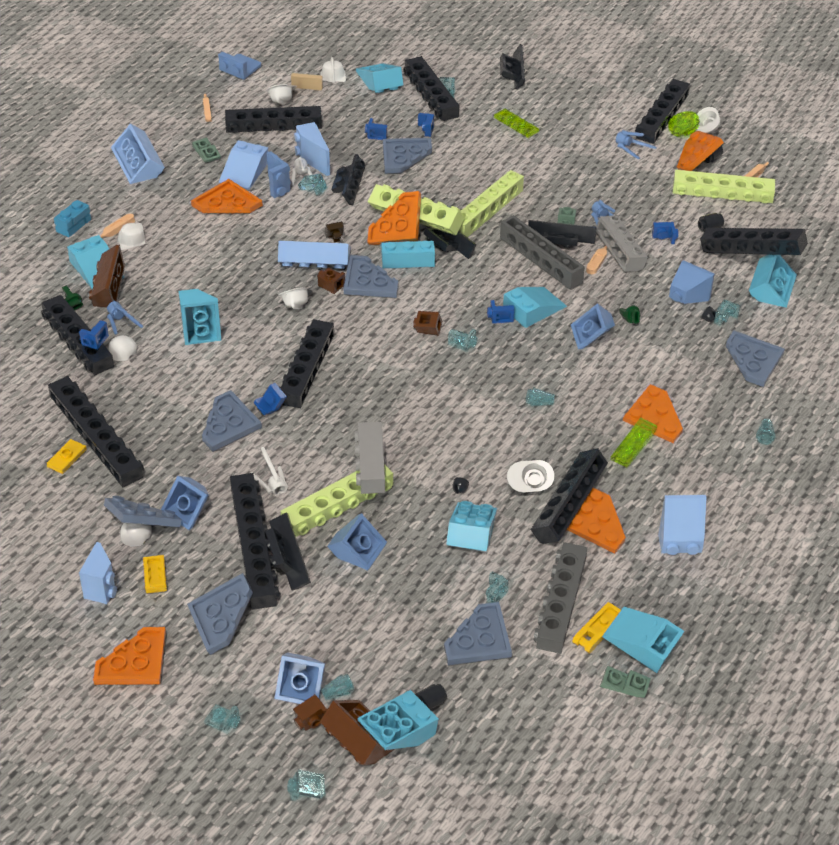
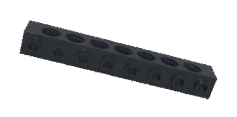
M69 376L48 384L50 398L123 488L142 479L144 471L142 462L136 460L133 451L125 446L123 439L116 435L114 428L107 424L103 414L98 413L94 403L89 402L85 392L80 391L78 384L75 381L73 382Z
M254 473L230 476V485L245 575L253 592L250 598L251 610L277 606L276 599H280L279 587H274V583H277L276 571H271V567H274L271 558L273 555H268V552H271L265 538L267 537L266 530L268 528L267 524L263 525V522L266 521L264 509L260 510V507H263L262 496L257 495V492H260L259 480L255 481Z

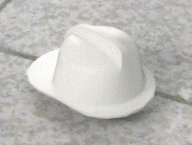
M331 57L330 61L323 64L321 71L323 81L333 83L346 81L345 71L341 62L334 61L333 57Z
M280 84L266 89V92L270 94L273 102L285 105L292 98V89L297 86Z
M713 107L700 110L694 118L696 130L713 134L720 125L718 111Z
M127 223L123 225L117 239L121 250L145 244V235L141 223Z
M312 286L291 289L280 293L278 296L282 297L286 307L299 310L302 309L303 304L307 303V289Z
M543 460L520 461L510 466L507 472V480L509 485L518 492H537L551 486L554 481V471Z

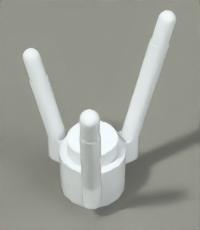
M302 157L294 161L291 186L294 185L296 173L303 175L306 172L314 185L318 186L310 167L307 166V161Z
M261 447L273 476L269 478L268 485L255 474L254 479L256 481L259 480V484L266 489L268 494L273 493L276 496L279 493H285L288 485L285 482L282 468L278 466V476L264 447Z

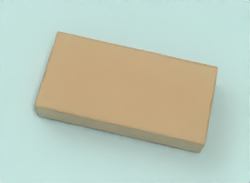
M292 73L291 86L296 85V88L322 90L323 76Z

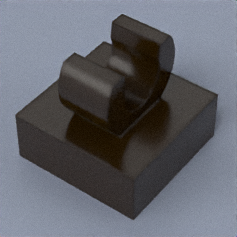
M343 222L326 224V238L332 237L334 243L340 242L344 231Z

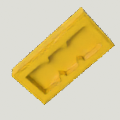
M70 439L47 462V467L64 474L87 450L86 445Z
M164 555L143 557L146 593L167 591Z

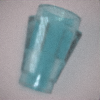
M533 387L527 390L526 403L531 404V406L553 405L555 395Z
M766 418L761 421L756 438L761 444L768 445L774 441L776 435L772 421Z
M340 674L321 688V693L327 701L351 694L350 692L355 690L348 674Z

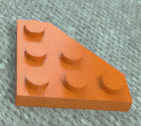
M701 131L692 133L685 142L677 165L678 170L692 171L724 143L720 137Z
M227 179L191 200V206L201 213H251L263 206V202L232 180Z
M419 191L403 192L398 197L399 200L393 206L390 205L381 214L382 217L376 223L373 222L368 227L367 243L369 245H380L386 242L418 241L421 193Z
M651 384L623 417V421L673 444L683 431L667 391Z
M592 488L567 530L615 554L625 542V534L610 495Z
M143 627L137 631V635L128 641L126 639L115 647L113 652L106 658L101 657L97 660L93 676L94 685L160 684L166 628Z

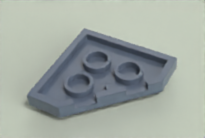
M431 138L383 139L385 174L402 173L431 154Z
M349 256L344 294L397 298L398 280L389 277L387 272L379 265L375 266L368 256Z
M734 330L726 342V348L745 380L762 387L768 381L785 351L784 348Z
M230 390L214 398L213 408L209 413L207 425L202 434V441L214 452L261 429L262 423Z
M121 496L105 498L104 506L123 523L181 526L182 519L174 511L160 510L150 507L146 503H135L125 500Z
M243 573L187 604L205 648L210 655L230 644L253 592Z
M499 602L478 604L473 614L461 623L451 638L449 637L445 641L444 650L448 665L512 657V650Z

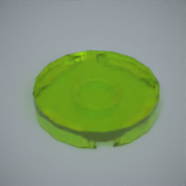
M681 112L670 119L668 128L671 134L676 137H680V135L688 136L699 128L700 119L695 112Z

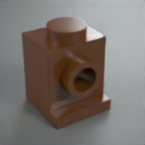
M329 267L325 271L320 270L317 275L318 286L335 294L344 287L345 273H339Z
M418 311L417 318H414L413 327L417 333L439 336L443 321L439 312Z
M314 694L293 708L296 717L293 720L299 730L303 728L305 731L311 728L314 729L321 724L320 720L327 711V708Z

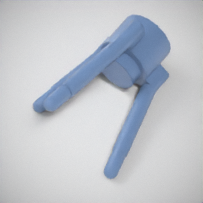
M622 130L616 136L617 147L622 148L637 159H640V157L625 147L626 145L629 146L631 143L657 149L655 146L634 140L631 137L644 136L643 133Z
M602 200L595 202L592 206L593 213L591 215L596 225L599 221L598 217L612 216L611 212H615V209L603 203Z
M113 301L108 305L107 311L109 314L107 318L110 320L114 334H118L114 319L119 320L124 316L140 328H143V325L132 317L120 303Z

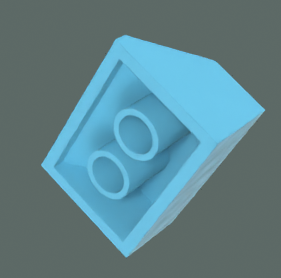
M434 241L381 243L382 268L435 267Z
M766 255L759 258L749 292L759 302L786 308L797 274L781 255Z
M199 289L178 291L185 345L222 341L218 299Z

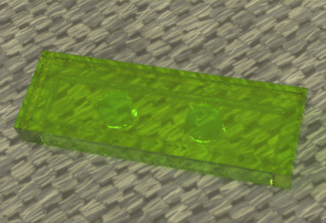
M505 108L494 114L495 119L527 138L539 132V128Z
M640 417L611 455L610 460L628 468L656 432L657 425Z

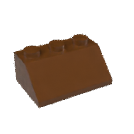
M115 245L102 253L100 261H97V274L93 276V289L89 292V300L92 301L94 307L107 308L111 302H117L125 270L120 245Z
M333 700L320 723L326 728L325 730L328 734L334 736L340 742L342 748L348 750L354 756L356 762L361 765H372L394 750H385L360 724L358 718L370 712L360 700Z

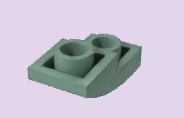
M208 138L192 142V147L204 162L207 163L221 158L215 145H211Z
M571 207L559 208L557 223L574 224L576 209Z
M607 666L600 687L644 698L651 678L632 670L626 674Z

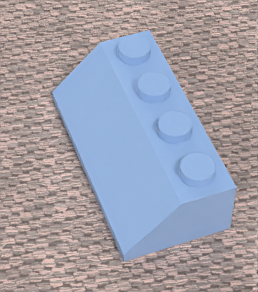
M131 123L111 146L130 184L157 178L165 168L145 131Z
M279 241L278 262L282 263V266L292 267V263L299 264V267H310V264H316L317 268H327V265H334L335 269H344L345 266H348L351 247L346 243Z

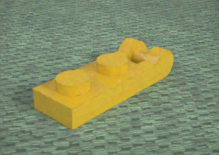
M607 602L575 634L572 642L577 646L580 644L590 654L604 639L602 637L621 609ZM588 635L591 639L587 640L585 637Z

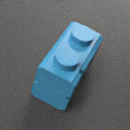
M79 200L72 202L70 206L54 217L56 232L67 237L72 236L85 223L87 224L91 221L90 207Z

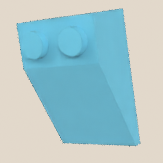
M381 63L356 68V72L369 90H374L375 93L384 92V89L387 88L396 90L399 89L398 86L404 85L401 66Z
M100 235L67 246L69 261L91 289H93V276L97 274V261H100L102 253L109 250L108 245Z
M517 287L505 293L503 299V306H514V319L525 328L567 307L545 287Z

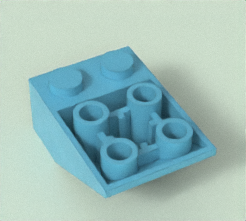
M470 501L458 502L449 521L446 545L487 551L497 508L489 504L475 505Z
M623 607L602 637L657 673L677 645L684 630L667 619Z
M411 690L358 718L360 724L385 750L419 746L436 734L439 720Z

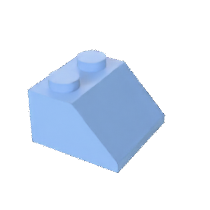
M96 542L82 566L79 576L84 599L107 604L110 598L115 597L117 592V586H115L114 582L115 574L101 543Z

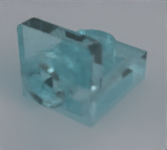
M440 77V81L454 97L455 77Z
M321 174L307 175L298 184L300 190L310 191L314 189L317 196H320L327 189L326 182Z
M724 299L716 311L714 324L721 326L723 321L727 322L729 316L737 319L741 306Z
M455 329L449 331V346L466 352L471 347L474 348L476 346L478 338L476 337L475 329H472L469 334Z
M493 571L489 574L490 586L486 591V603L499 602L508 593L509 580Z
M215 704L204 720L205 725L228 734L232 728H237L240 722L238 707L233 705L231 710Z
M298 769L295 775L288 781L287 790L290 792V801H296L300 795L322 799L325 795L324 775Z

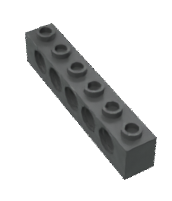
M512 215L501 221L500 238L568 289L571 290L583 283L585 266L516 216Z
M563 542L562 549L557 550L555 562H558V564L553 565L551 577L554 578L553 581L549 580L547 586L549 596H545L542 608L545 611L540 612L538 619L540 629L536 628L533 641H537L536 649L562 654L586 562L588 547Z

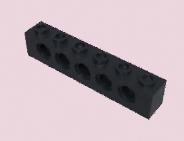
M420 56L405 60V67H403L405 76L408 75L411 84H414L417 92L422 94V98L428 102L429 108L434 110L435 116L439 117L441 121L458 118L460 105L424 58Z
M672 79L666 85L665 90L660 93L658 100H655L652 108H649L647 115L643 116L640 124H637L635 132L643 133L644 136H636V139L652 144L657 141L689 96L690 83Z
M321 106L225 110L226 133L296 130L297 125L315 122L318 129H322Z
M708 227L700 238L703 252L717 254L801 255L808 244L805 229Z
M61 294L41 302L43 309L41 310V315L43 319L49 321L53 331L57 330L59 338L62 341H66L68 349L74 351L77 360L83 361L87 372L91 371L95 376L114 367L113 355L104 344L98 350L81 344L79 331L81 329L91 331V329Z
M313 319L310 326H307L305 337H302L300 341V348L295 351L294 360L289 364L288 373L283 376L282 386H279L287 396L282 405L301 409L334 337V323Z
M599 448L579 453L530 530L539 543L559 542L608 464Z

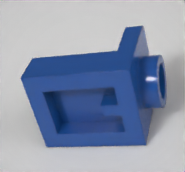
M419 113L418 126H422V131H425L426 137H431L434 114Z
M370 118L369 123L365 125L367 138L376 140L387 139V125L375 124L373 118Z
M653 222L652 238H670L671 244H675V239H678V229H675L674 222Z
M490 300V307H487V316L491 318L492 324L514 322V306H495L494 300Z
M100 320L91 331L81 329L79 331L81 344L98 350L109 336L107 322Z
M273 383L268 387L263 397L255 399L254 404L265 416L279 410L287 396L276 383Z

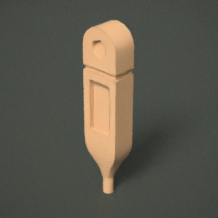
M204 94L205 121L212 122L209 98Z
M769 163L758 164L745 176L759 177Z
M126 214L104 228L100 237L116 235L123 225L135 222L134 215Z
M606 245L604 248L598 249L587 264L586 272L588 274L597 273L607 257Z

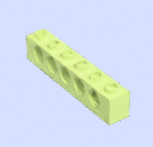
M512 170L508 171L463 208L460 213L465 219L459 231L466 237L470 236L523 191L524 176Z
M675 170L673 193L697 197L704 196L729 200H745L748 202L773 203L775 179Z
M376 184L368 203L373 208L384 212L390 205L393 206L399 200L398 197L404 191L401 189L393 190L385 184L383 186ZM426 197L421 199L419 224L457 235L465 217L457 207L451 206L449 208L444 203H434Z
M384 464L385 491H388L393 486V472ZM356 471L281 510L280 514L282 515L286 512L289 514L297 537L307 534L310 529L316 526L324 525L327 520L333 517H339L350 508H356L359 503L373 499L378 493L361 494V486L356 484V474H360V471Z

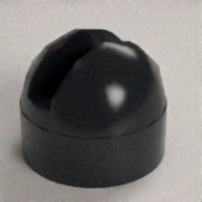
M709 306L705 309L701 318L708 322H713L717 318V312Z
M456 477L452 484L453 491L457 494L459 492L461 494L465 493L468 489L469 481L462 477Z

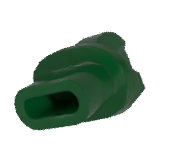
M67 285L62 287L66 297L65 300L74 310L83 306L81 295L72 293Z
M631 305L627 309L619 308L620 314L625 317L628 323L638 324L640 322V311L637 306Z

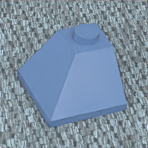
M683 260L671 283L669 297L676 302L679 301L684 304L709 301L715 274Z
M598 303L571 324L578 349L585 348L615 326L611 313Z
M177 476L161 510L174 511L182 519L181 525L190 530L193 528L209 494L206 488L194 479Z
M361 513L340 529L327 547L338 559L369 570L387 544V541Z
M293 653L282 655L274 699L301 704L314 694L319 698L325 663L308 656Z

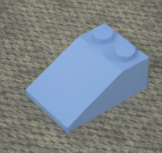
M315 122L297 125L296 133H294L297 146H295L296 155L304 158L307 164L329 176V148Z
M238 140L231 149L219 183L230 179L242 188L250 190L267 166L268 147Z
M665 495L658 533L661 553H668L669 555H676L677 553L695 555L702 553L705 537L706 495Z

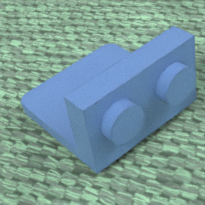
M225 52L218 54L219 69L243 80L261 67V62L242 54H236L235 56Z
M269 151L267 152L270 195L275 199L290 191V167L277 155Z

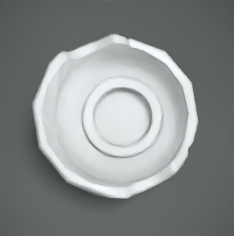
M121 335L110 341L108 350L113 355V360L126 361L131 355L134 356L136 354L137 344L132 338Z
M123 523L120 531V540L130 547L141 546L147 539L151 538L152 526Z

